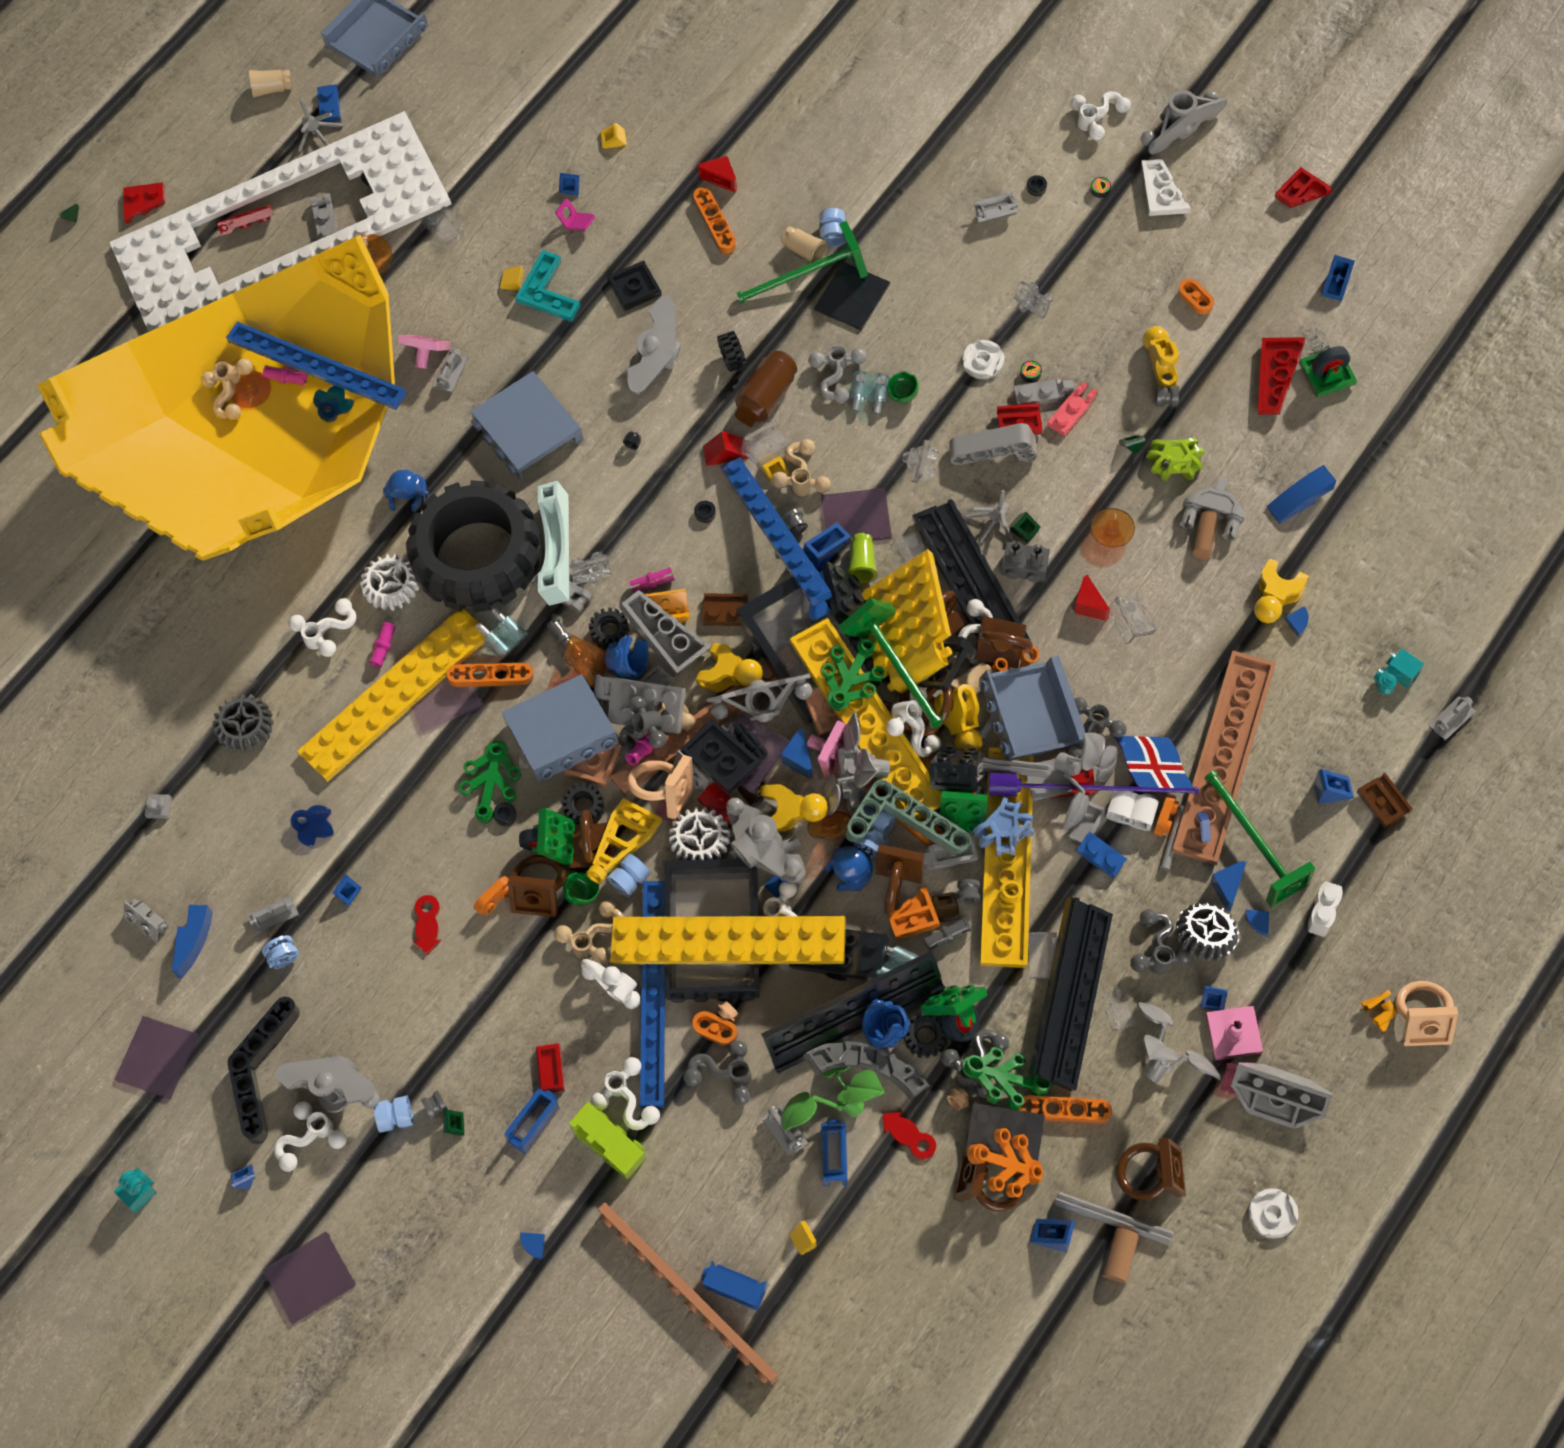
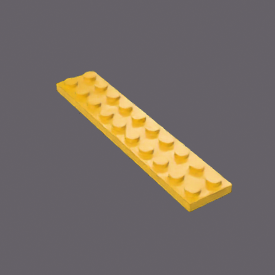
M465 609L462 611L457 610L297 750L298 754L327 782L330 781L447 677L449 667L462 664L487 641L475 628L479 622Z
M828 618L791 637L789 640L826 700L830 690L825 678L821 675L823 665L826 663L834 665V678L838 687L840 688L843 683L835 661L830 657L832 648L840 646L844 649L845 654L843 658L848 671L855 660ZM834 652L837 656L841 655L839 652ZM861 668L857 675L864 673ZM825 669L826 673H832L831 670ZM870 682L851 686L848 692L862 690L863 686ZM865 689L867 693H872L870 689ZM875 692L874 697L871 699L863 698L851 701L846 709L841 711L833 710L839 720L846 724L852 714L857 712L860 726V741L857 747L861 750L867 749L870 755H875V759L889 761L890 772L888 777H877L878 780L890 782L935 812L940 809L942 792L940 789H931L930 774L905 735L902 733L899 736H891L887 732V723L893 717L877 692ZM835 697L838 701H842L840 697ZM895 801V806L898 809H905V804L902 801ZM920 813L914 814V817L917 821H920L924 818V816Z
M989 748L988 757L1006 759L1000 748ZM1034 756L1016 759V761L1034 763ZM988 771L986 820L998 809L1004 797L1009 798V802L1016 804L1018 801L1022 803L1019 814L1027 813L1032 815L1033 799L1030 788H1022L1021 792H1017V797L989 796V774L1002 772ZM1017 774V778L1022 779V783L1027 782L1026 775ZM991 828L986 831L987 835L993 833ZM1032 836L1024 837L1017 844L1015 855L1001 853V856H996L995 841L985 847L980 966L1028 967ZM1002 837L1001 844H1009V837ZM1012 880L1022 886L1023 896L1018 902L1007 903L1000 897V887L1004 882ZM1008 890L1007 894L1013 896L1015 891Z
M845 916L613 917L610 962L612 964H844Z

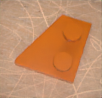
M926 886L922 887L920 893L912 900L908 899L901 909L896 910L888 917L896 941L940 928V922Z

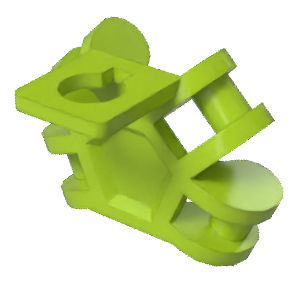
M1195 437L1184 440L1155 439L1150 444L1151 450L1147 452L1146 458L1151 462H1155L1151 472L1159 474L1164 482L1172 474L1182 473L1187 480L1191 481L1195 477V473L1203 469L1199 459L1205 452L1201 447L1197 446L1198 440ZM1165 461L1169 463L1167 469L1162 467Z

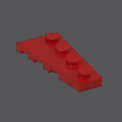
M1305 337L1262 338L1258 415H1280L1305 344Z

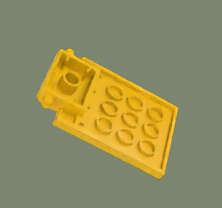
M927 549L861 593L864 598L863 603L873 598L892 604L897 612L879 626V629L916 685L947 666V657L952 654L950 647L944 648L943 640L950 637L951 633L933 553ZM871 633L868 639L872 640L875 644V651L872 655L874 667L881 666L884 668L885 675L883 679L887 676L890 677L891 683L887 687L891 692L895 690L901 694L909 690ZM875 672L877 676H881L880 672Z

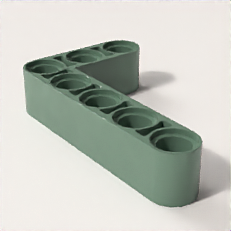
M878 780L873 784L845 829V836L849 841L860 842L883 809L954 855L962 854L971 842V838L965 830L886 780ZM875 789H883L886 792V796H878ZM895 801H902L905 804V809H898L895 806ZM863 808H872L874 811V815H866L863 811ZM914 814H922L925 818V821H917L914 817ZM851 826H859L862 834H854ZM934 826H941L944 829V834H937ZM960 838L963 841L964 846H956L953 842V839Z

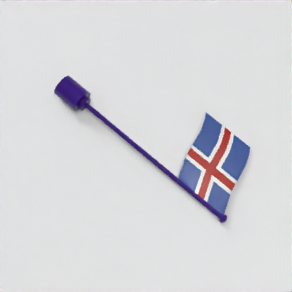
M1114 737L1122 749L1128 771L1137 787L1080 785L1084 790L1194 793V796L1199 793V789L1195 786L1193 787L1185 774L1178 751L1169 737ZM989 774V796L1017 797V792H1021L1022 788L1078 790L1074 785L1022 783V779L1017 778V774Z

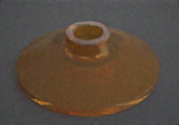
M364 235L362 239L368 252L375 253L376 255L373 262L380 275L389 268L392 262L391 247L384 238L378 235Z
M251 371L248 375H241L240 380L235 384V393L231 397L232 401L243 408H253L261 405L268 399L271 392L269 379H264L263 373L258 371Z
M1108 508L1095 515L1091 523V532L1099 544L1109 548H1118L1126 545L1133 538L1135 524L1131 516L1125 511L1117 508ZM1109 530H1115L1116 533H1110Z
M835 811L832 816H829L827 813L822 820L809 822L807 829L809 834L815 838L834 839L845 834L846 826L852 817L840 811Z

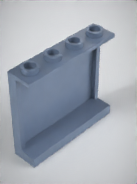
M353 0L321 34L327 47L378 78L401 56L408 46L413 44L414 40L421 33L425 32L428 23L424 12L417 16L393 0Z
M534 371L471 410L473 417L471 423L477 431H482L486 443L489 446H494V451L500 460L504 459L507 462L506 466L512 475L516 474L520 480L523 479V470L569 440L573 439L576 444L583 440L579 425Z
M1059 656L1051 657L1046 663L990 673V670H986L979 678L980 690L984 692L986 698V708L991 713L993 719V729L998 734L1001 752L1007 760H1016L1068 749L1072 745L1080 746L1084 742L1083 734L1086 732Z
M582 674L502 712L505 724L516 739L534 772L537 782L547 780L563 770H568L584 760H589L594 755L610 750L619 744L614 728Z

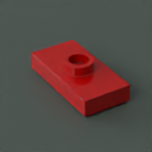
M712 782L697 800L710 812L714 809L716 816L721 814L723 816L722 822L726 821L728 826L732 828L726 810L727 802L732 798Z

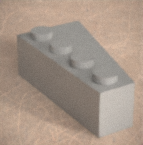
M640 590L621 603L619 607L674 677L711 648V645L701 640L693 631L679 623L675 617L665 612L662 607Z

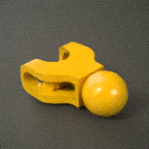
M1152 326L1145 331L1142 340L1144 347L1149 351L1155 379L1158 385H1164L1165 388L1177 386L1178 374L1175 366L1179 361L1177 346L1174 341H1170L1169 334L1164 328ZM1169 374L1172 380L1166 381L1162 376Z
M1272 559L1268 560L1262 570L1258 584L1263 596L1254 606L1256 618L1268 624L1275 622L1281 616L1282 608L1285 605L1299 601L1309 578V575L1299 572L1292 580L1282 579L1276 572L1279 563Z
M712 643L708 652L711 653L717 664L710 670H700L695 681L705 690L722 692L733 685L740 686L741 684L749 687L751 682L762 679L763 671L757 661L753 659L742 660L740 656L733 652L729 645Z
M963 684L956 687L952 692V707L943 725L947 726L951 736L957 734L955 737V747L957 749L965 750L966 748L973 747L980 751L983 745V738L980 732L974 729L979 727V702L974 689L970 685ZM962 692L967 696L966 701L962 697ZM943 693L937 695L934 700L937 715H939L943 705Z
M781 784L763 785L761 787L760 794L768 800L777 801V812L771 818L775 821L777 832L779 833L788 832L800 821L817 822L827 815L828 804L820 794L812 793L805 797L795 795L794 792Z

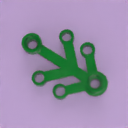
M862 639L859 641L856 648L857 656L849 671L843 658L845 654L844 649L840 646L832 648L830 657L835 661L843 683L839 688L834 678V665L830 663L823 665L821 675L825 678L830 690L827 702L831 709L841 711L846 709L851 701L874 697L876 687L871 683L865 684L862 690L848 692L851 686L870 681H881L885 675V670L881 666H875L872 671L857 675L864 660L872 657L875 651V644L872 640ZM834 652H839L841 655L837 656ZM825 669L831 670L832 673H826ZM874 672H880L881 676H877ZM865 689H870L872 693H867ZM835 697H840L842 701H838Z
M500 740L491 742L487 746L484 755L475 761H466L463 765L465 773L472 776L477 773L479 768L490 762L488 770L470 782L463 781L459 784L460 793L463 796H469L473 793V790L485 783L481 805L475 809V817L481 824H488L494 818L490 805L495 783L503 792L506 801L513 802L517 798L515 788L509 786L499 773V764L501 763L507 770L511 781H518L522 776L520 768L514 766L507 757L509 753L508 746ZM496 748L501 749L498 753H494L493 750ZM473 765V770H467L468 766ZM513 771L518 772L516 776H511ZM465 786L470 787L468 791L462 790ZM508 792H514L513 796L507 797L506 794ZM484 809L487 810L486 814H480V811Z
M993 1047L989 1053L982 1057L972 1055L966 1057L962 1062L963 1072L968 1077L978 1080L987 1091L986 1099L990 1103H997L1002 1097V1092L999 1088L994 1087L988 1077L993 1078L1009 1097V1106L1015 1110L1020 1109L1025 1100L1010 1083L1029 1088L1036 1096L1045 1095L1052 1086V1083L1036 1076L1034 1079L1009 1073L1013 1069L1020 1070L1026 1062L1024 1056L1018 1053L996 1068L988 1067L987 1065L990 1063L998 1064L1004 1056L1003 1051L997 1047Z

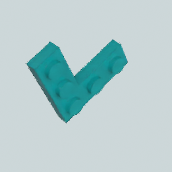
M542 250L516 295V302L572 322L581 306L580 301L546 290L562 260L561 256Z

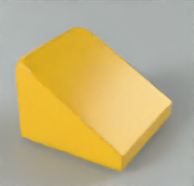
M617 123L600 131L603 149L625 146L627 144L625 130Z
M523 266L505 269L500 289L519 291L524 278Z
M777 456L759 466L771 485H773L772 476L776 472H784L787 476L790 475L781 456Z
M804 1221L800 1222L790 1233V1237L799 1254L803 1255L816 1248L817 1243L807 1223Z

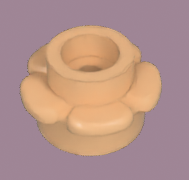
M724 1001L721 1005L718 1004L720 1010L717 1013L725 1020L735 1021L734 1018L738 1015V1012L727 1001Z
M951 1089V1093L947 1096L949 1104L957 1111L968 1107V1094L963 1089Z

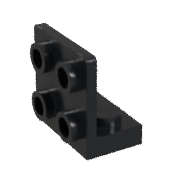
M954 746L941 748L930 762L931 789L976 792L977 767L984 758L985 751H978L977 748L973 747L966 748L965 750L956 749Z

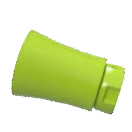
M857 533L851 538L848 573L855 575L860 583H869L878 577L872 536L864 533Z

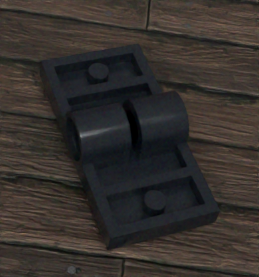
M845 929L844 964H789V966L795 970L822 973L838 981H845L847 977L871 980L880 976L890 938L885 934Z

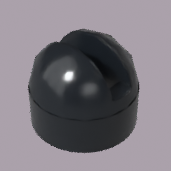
M630 431L623 439V444L634 450L638 449L641 443V435L638 432Z

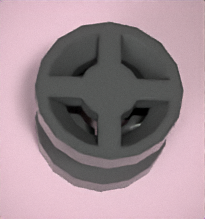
M800 509L790 510L782 516V520L792 535L801 534L808 528V524L803 520V513Z
M963 879L957 882V888L959 889L957 901L959 903L976 904L980 902V895L978 894L980 882L978 880Z
M438 1090L433 1092L431 1097L421 1099L431 1120H434L439 1113H443L444 1109L448 1110Z

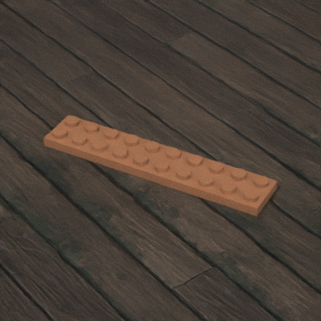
M1232 651L1192 783L1193 787L1195 786L1199 789V793L1194 796V793H1189L1172 849L1174 853L1217 866L1232 812L1210 782L1207 783L1204 778L1215 770L1218 773L1219 780L1236 802L1275 669V662ZM1205 812L1210 819V842H1203L1200 838L1201 832L1200 825H1197V813Z

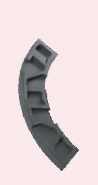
M852 1041L828 1043L816 1047L803 1055V1058L816 1075L839 1067H858L872 1070L893 1082L910 1100L930 1086L911 1065H906L896 1058L895 1054L867 1043Z

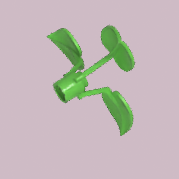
M850 1067L834 1068L821 1073L826 1078L836 1074V1078L844 1089L837 1097L838 1104L816 1095L810 1097L808 1092H801L792 1097L784 1108L782 1114L783 1129L788 1131L790 1128L800 1126L810 1120L817 1109L815 1101L834 1107L839 1112L844 1110L850 1117H857L864 1110L863 1102L885 1094L878 1076L872 1070H864L856 1074L852 1078L850 1085L847 1086L840 1072H844Z

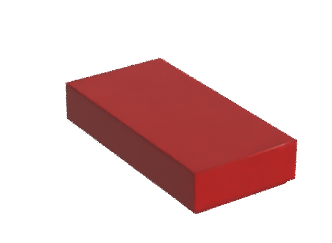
M560 1044L537 1046L536 1054L540 1089L544 1092L549 1090L552 1093L565 1091Z

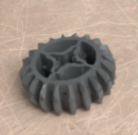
M242 694L240 699H237L233 695V701L225 700L226 706H218L220 713H214L216 720L212 722L215 728L214 734L225 748L229 749L231 747L235 752L240 748L241 752L245 753L247 747L254 751V745L256 744L262 747V739L268 741L267 734L272 733L270 726L274 725L273 714L269 710L267 703H263L261 698L255 699L251 694L247 698ZM247 711H254L259 716L249 715ZM227 730L236 731L239 733V736L231 735Z
M1197 902L1194 906L1189 905L1186 910H1183L1177 919L1175 935L1178 936L1177 942L1183 943L1182 950L1188 949L1189 956L1195 954L1198 960L1203 957L1207 963L1211 959L1217 962L1220 958L1225 959L1231 954L1238 943L1239 929L1236 928L1237 921L1231 920L1232 914H1225V908L1219 910L1216 904L1211 907L1207 902L1203 906Z

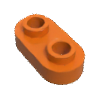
M1185 279L1180 283L1179 296L1196 313L1205 315L1212 311L1214 298L1196 280Z
M1167 794L1153 835L1163 837L1164 833L1169 834L1172 821H1169L1170 815H1175L1179 806V801H1176L1177 796Z
M503 876L498 879L476 900L473 906L474 910L480 915L490 914L502 898L506 899L509 896V878Z
M707 1011L699 1012L693 1018V1029L699 1036L722 1046H729L736 1041L738 1033L736 1026L732 1022ZM707 1022L709 1024L707 1028L700 1027L702 1023ZM723 1032L730 1033V1036L727 1038H723L721 1035Z

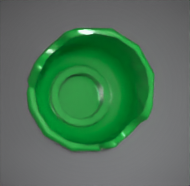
M907 371L894 374L887 384L889 397L901 404L911 402L916 398L919 391V383L915 374L912 375Z
M575 872L568 875L564 881L563 894L569 903L582 907L595 900L599 894V884L593 882L587 876V873Z

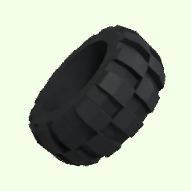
M471 480L469 486L460 487L459 482L444 487L445 493L438 497L432 494L421 505L423 513H415L408 528L410 536L406 541L407 558L415 579L421 584L423 591L434 601L441 602L443 600L446 607L459 611L465 609L466 606L473 607L474 612L491 610V604L501 602L502 605H505L517 597L516 590L519 587L525 590L535 576L534 568H537L540 564L542 552L538 526L534 520L533 512L525 501L520 498L516 499L515 492L497 484L493 489L490 488L489 482ZM473 523H489L503 528L511 535L505 552L486 567L476 570H458L438 560V554L444 541L450 534L463 526Z

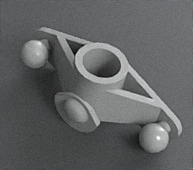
M1186 90L1174 92L1169 98L1168 105L1160 114V119L1163 121L1160 136L1157 138L1153 131L1147 130L1141 135L1142 144L1149 147L1148 152L1150 154L1164 151L1173 140L1178 137L1180 139L1188 138L1197 130L1200 123L1205 120L1211 121L1226 107L1227 100L1225 98L1219 99V95L1215 91L1206 92L1204 97L1195 96Z
M669 296L660 297L651 306L648 312L654 322L653 328L645 330L637 338V355L641 361L627 369L628 387L634 394L643 393L649 384L666 369L673 370L682 343L676 341L675 304Z
M810 674L770 682L756 680L751 682L749 687L706 700L707 703L713 702L711 715L717 720H723L728 715V708L722 703L723 700L754 715V717L749 718L750 721L768 722L772 720L774 715L780 714L779 711L794 687L796 696L801 700H806L812 695V687L805 680L811 677ZM787 684L783 691L778 687L779 685ZM761 692L766 693L770 698V705L767 709H764L759 703ZM747 693L745 702L734 698V696Z
M739 798L730 799L727 802L726 810L735 836V840L730 844L739 858L749 868L756 866L791 883L801 882L806 875L799 854H786L783 851L782 837L777 832L775 821L766 815L756 816L757 810L744 804Z
M339 1055L285 1063L280 1065L275 1071V1078L284 1088L293 1090L300 1085L311 1091L313 1095L320 1096V1105L328 1113L340 1112L353 1103H361L366 1108H374L379 1103V1094L376 1092L375 1086L358 1073L359 1069L352 1061Z

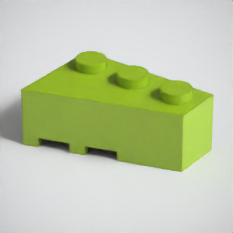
M588 1101L569 1122L574 1135L628 1180L647 1159L643 1152L645 1148L636 1140L632 1142L619 1125L615 1126L609 1121L610 1119L605 1113L597 1110Z

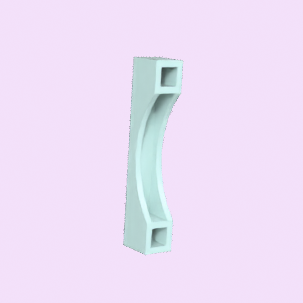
M558 481L538 486V506L545 534V559L543 567L538 573V593L549 606L569 601L568 493Z

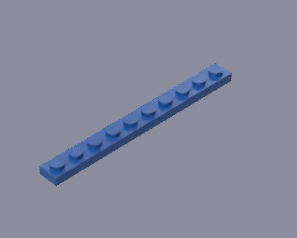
M240 322L234 325L226 337L229 343L394 410H397L407 395L404 388Z
M739 457L722 465V472L810 604L814 606L831 598L830 589L742 459Z
M643 881V917H665V881ZM642 964L641 1108L648 1106L664 1108L665 964Z

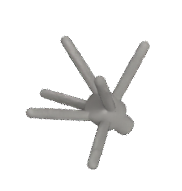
M300 99L299 101L305 116L302 118L303 127L301 132L304 134L297 150L298 153L302 151L309 131H314L325 146L329 145L319 132L318 127H343L344 125L342 123L319 122V120L332 116V113L329 112L313 117L309 115L303 99Z
M1004 490L1000 493L999 503L993 508L973 507L971 509L973 512L981 513L964 516L965 519L990 516L992 519L978 540L979 543L983 542L994 524L1000 521L1010 541H1015L1005 520L1009 505L1004 502Z

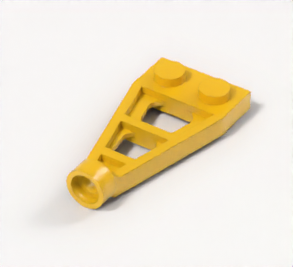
M623 798L611 814L593 865L587 871V876L593 882L601 884L606 876L620 865V862L628 854H633L651 839L662 824V818ZM620 825H624L637 832V835L630 841L625 842L616 837V832ZM610 843L622 849L615 858L604 854Z

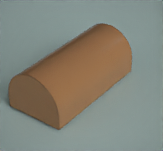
M1205 511L1200 514L1193 548V555L1198 559L1208 561L1211 559L1218 524L1216 512Z
M1123 1228L1115 1229L1102 1277L1123 1284L1127 1283L1139 1239L1137 1233Z

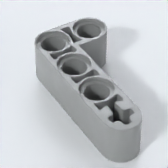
M1022 423L959 436L949 441L950 462L954 465H964L1016 454L1017 458L1022 462H1030L1037 458L1035 435L1029 425Z

